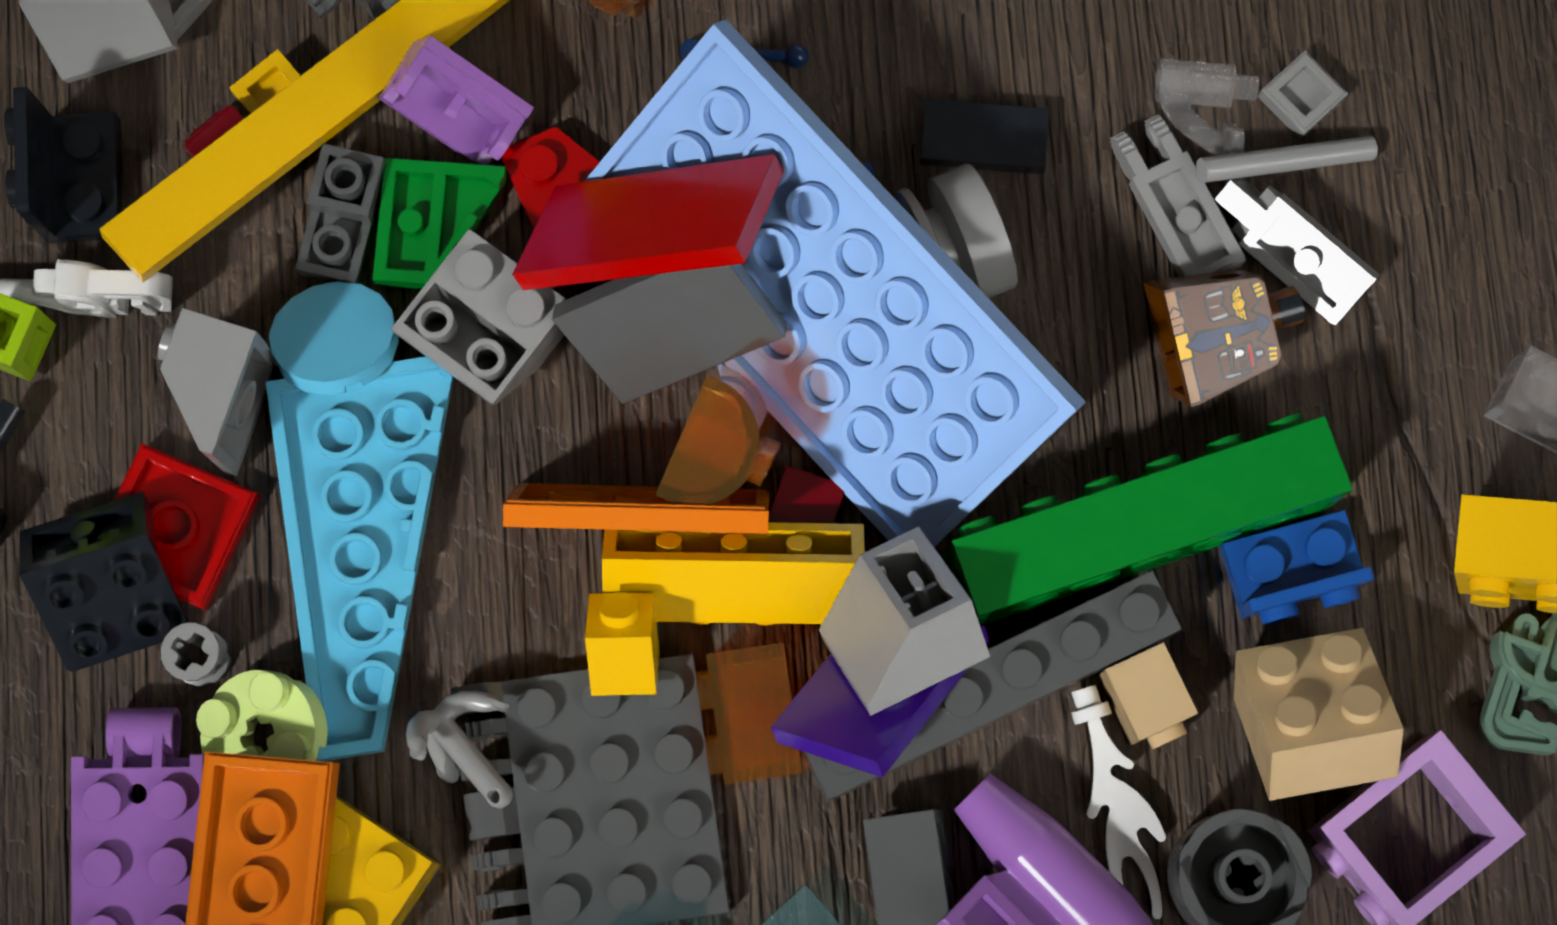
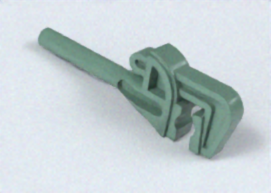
M1524 613L1510 622L1507 632L1499 631L1491 636L1490 657L1494 666V672L1478 719V729L1482 739L1492 748L1549 756L1554 754L1557 749V725L1551 722L1544 723L1534 718L1532 712L1526 709L1516 712L1514 716H1511L1518 692H1520L1518 700L1526 703L1532 701L1539 702L1544 705L1547 711L1557 714V614L1552 613V616L1539 627L1536 617Z

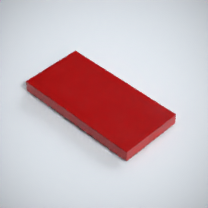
M775 154L557 185L512 275L522 290H531L746 263L784 170Z

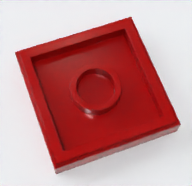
M141 443L114 501L144 491L153 511L155 547L179 600L207 612L261 496L257 492Z

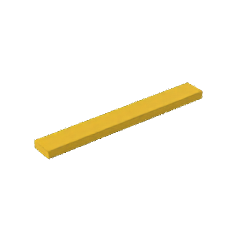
M400 0L99 229L102 238L144 283L380 101L378 99L413 41L431 35L449 48L510 0Z

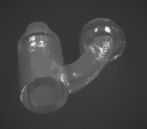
M1160 58L1155 79V102L1161 103L1162 110L1171 124L1184 136L1216 156L1243 152L1244 128L1233 127L1232 122L1223 121L1220 131H1218L1196 114L1191 105L1231 108L1233 99L1256 101L1259 90V76L1236 74V67L1233 64Z

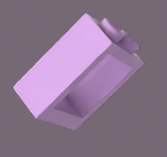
M1441 730L1425 735L1401 754L1398 777L1365 783L1307 830L1317 842L1312 847L1315 857L1334 878L1338 879L1341 875L1345 876L1359 894L1354 899L1355 906L1371 925H1416L1526 835ZM1421 769L1481 843L1403 905L1344 830L1416 771Z

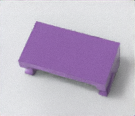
M431 35L413 41L378 98L473 164L488 165L492 158L498 161L502 157L525 119L529 117L534 109L529 103Z

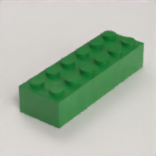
M1297 413L1269 423L1265 426L1266 432L1253 438L1254 440L1244 443L1241 433L1234 434L1205 445V453L1196 456L1194 460L1183 463L1180 454H1175L1153 461L1143 466L1144 473L1136 476L1132 481L1121 484L1119 475H1111L1081 487L1083 494L1076 496L1072 501L1060 504L1057 495H1052L1020 507L1021 514L1012 521L998 525L996 517L989 516L965 524L958 528L960 535L953 538L954 540H952L943 560L972 600L979 623L988 625L1217 548L1223 543L1252 536L1324 512L1351 492L1353 488L1326 417L1323 416L1305 422L1302 413Z

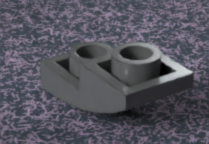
M328 144L322 145L307 200L311 211L295 270L299 275L327 282L339 281L361 284L379 205L385 165L384 157Z

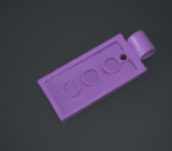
M178 707L111 708L106 722V747L109 759H89L88 756L71 757V925H185L204 754H191L190 758H178L182 744V721ZM137 784L144 786L147 796L143 802L137 801L133 796V789Z

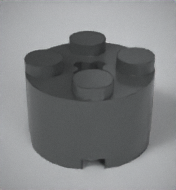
M1233 809L1203 818L1182 834L1168 856L1167 884L1170 898L1176 911L1187 925H1294L1303 911L1308 891L1311 887V863L1300 838L1288 825L1258 811ZM1230 862L1235 867L1247 866L1250 870L1251 877L1243 881L1245 893L1240 888L1230 889L1226 882V877L1232 873Z

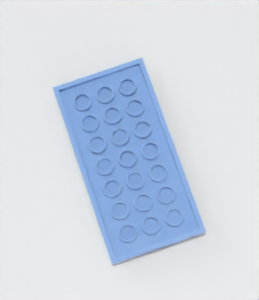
M726 19L714 23L585 181L775 154L784 172L747 261L742 265L786 321L785 338L724 362V364L831 480L844 491V494L888 541L919 526L935 548L1073 416L1086 401Z

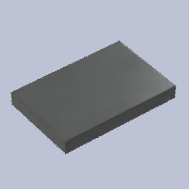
M742 264L613 279L555 304L552 321L622 404L785 338L786 321Z

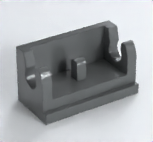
M932 809L863 820L878 925H937L957 903L943 811Z

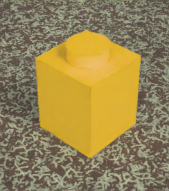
M654 592L589 594L585 645L591 696L657 694L659 640Z

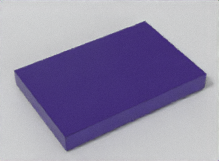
M979 623L987 644L989 638L985 625ZM830 654L772 724L771 729L776 742L883 778L967 669L870 716L833 655Z

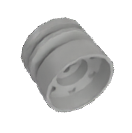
M966 163L928 178L927 194L930 209L924 210L909 189L902 188L896 191L895 199L988 298L1016 287L1018 282L1016 263L1005 227L990 192L972 165Z

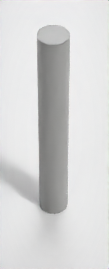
M1370 135L1203 157L1197 160L1196 172L1199 181L1207 183L1371 161L1377 157L1378 146L1375 138Z

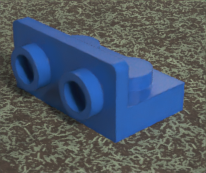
M1345 510L1233 540L1219 546L1241 620L1259 615L1262 626L1299 616L1297 604L1321 598L1324 609L1358 600L1361 598L1359 587H1363L1375 579L1372 567L1363 568Z

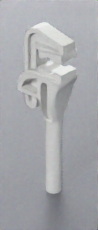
M57 259L55 269L34 270V279H0L1 294L28 304L40 305L71 314L116 319V315H128L129 299H131V306L141 309V312L145 315L171 312L173 278L168 274L157 272L143 283L132 270H107L104 267L87 262Z

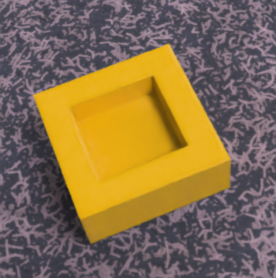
M277 49L231 85L229 89L247 112L251 114L301 75Z

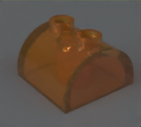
M719 364L707 374L657 489L656 496L675 504L709 505L733 494L746 480L761 487L770 471L781 443L769 438V416L765 402L757 388L741 373L723 364Z

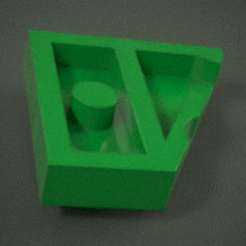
M385 158L373 270L375 285L422 289L468 229L476 232L507 183L506 167Z

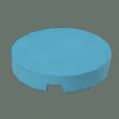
M336 281L312 286L292 297L275 315L269 332L273 360L288 383L307 393L322 395L346 393L345 386L354 385L360 381L365 386L377 379L393 361L399 343L398 336L391 331L392 326L395 324L393 311L380 293L362 284Z

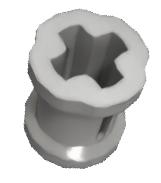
M195 622L183 623L172 628L164 637L161 645V660L165 669L175 678L197 687L219 682L227 674L231 664L227 641L208 627ZM191 644L195 647H201L209 655L203 666L192 663L184 655L186 649Z

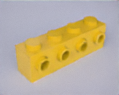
M768 522V534L604 530L603 593L654 592L657 622H691L700 625L709 623H755L765 626L774 624L822 625L859 555L865 552L864 524Z

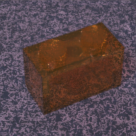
M784 643L706 654L708 670L695 673L701 710L714 709L717 734L704 736L710 775L723 773L725 788L802 777L803 772L799 750L777 743L771 729L772 724L792 701Z

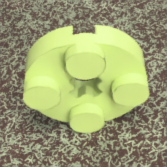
M250 670L235 675L216 691L212 699L205 701L201 705L196 719L197 727L201 732L202 754H205V751L316 761L319 748H326L328 727L326 715L319 698L301 680H293L281 672ZM258 722L260 724H272L274 734L267 738L268 750L265 753L254 742V731Z

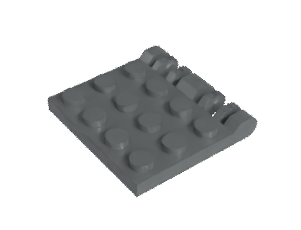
M693 654L659 659L657 694L591 696L588 669L508 681L463 685L450 689L451 694L459 691L475 690L492 693L502 702L510 705L508 711L505 712V718L459 724V727L472 742L508 735L511 758L487 760L501 777L513 775L514 788H511L513 793L511 803L500 809L492 807L480 792L465 794L463 797L469 841L521 835L522 848L471 855L473 870H481L482 872L501 870L504 866L524 864L527 889L485 891L483 895L476 896L478 911L529 904L531 915L479 922V925H649L729 913ZM466 712L461 715H470L484 712ZM460 769L461 780L470 781Z

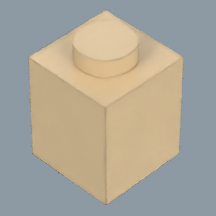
M1164 642L1105 669L1097 676L1131 746L1146 738L1152 750L1187 734L1182 722L1198 714Z

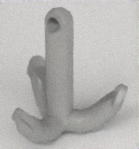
M477 690L459 691L446 696L434 710L419 711L408 722L406 738L407 746L410 749V756L422 761L426 757L428 749L436 767L437 775L445 782L451 784L457 782L461 769L492 807L500 809L506 807L512 801V789L459 727L455 719L466 712H491L497 710L507 712L510 705L502 702L492 693Z

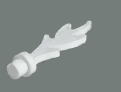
M1096 684L1073 691L1071 693L1077 711L1071 712L1075 725L1087 722L1093 755V784L1086 814L1089 818L1094 819L1103 805L1109 807L1105 828L1108 870L1123 885L1122 860L1127 856L1132 857L1141 870L1148 887L1151 900V915L1155 919H1160L1162 917V899L1158 879L1147 852L1139 842L1137 831L1144 827L1159 842L1165 841V832L1148 802L1136 790L1111 774V768L1114 765L1132 769L1134 763L1117 749L1102 724L1100 717L1112 714L1108 701L1101 702Z

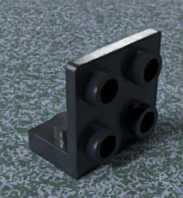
M14 87L13 108H6L4 114L6 139L10 146H14L15 169L7 170L5 178L9 206L16 208L17 213L49 244L104 240L99 229L123 211L120 118L115 112L52 116L28 87Z
M144 491L20 531L19 575L68 671L74 672L162 643L164 637L172 628L183 623H190L156 550L153 511Z

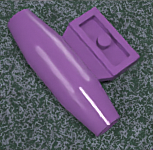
M989 773L954 809L998 873L988 876L984 875L937 925H1154L1132 894L1055 818L993 774Z

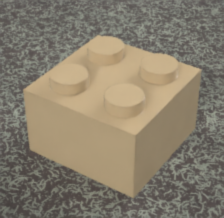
M1364 628L1236 651L1234 701L1269 801L1398 777L1404 728Z

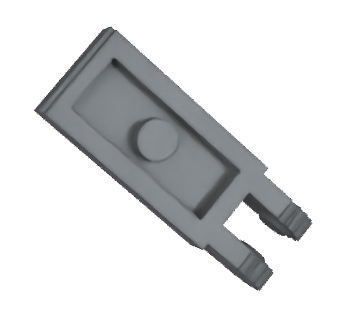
M1159 114L1144 121L1146 136L1154 147L1157 156L1163 162L1149 170L1138 152L1134 141L1127 133L1123 131L1110 138L1116 160H1118L1125 176L1130 180L1129 187L1178 277L1229 271L1244 264L1246 261L1245 256L1206 184L1199 181L1196 166L1187 151L1182 152L1165 120Z

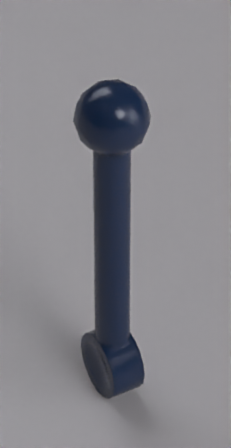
M687 39L681 44L680 56L682 61L697 45L698 40ZM793 44L787 49L754 48L765 61L787 62L793 68L803 67L809 58L807 49L800 44Z

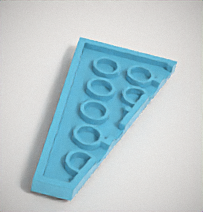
M426 356L393 361L372 382L365 386L362 385L361 381L354 385L345 386L347 392L336 395L307 393L291 385L285 379L266 382L306 685L315 692L323 706L328 727L326 748H319L317 761L324 762L385 751L454 379L452 375Z

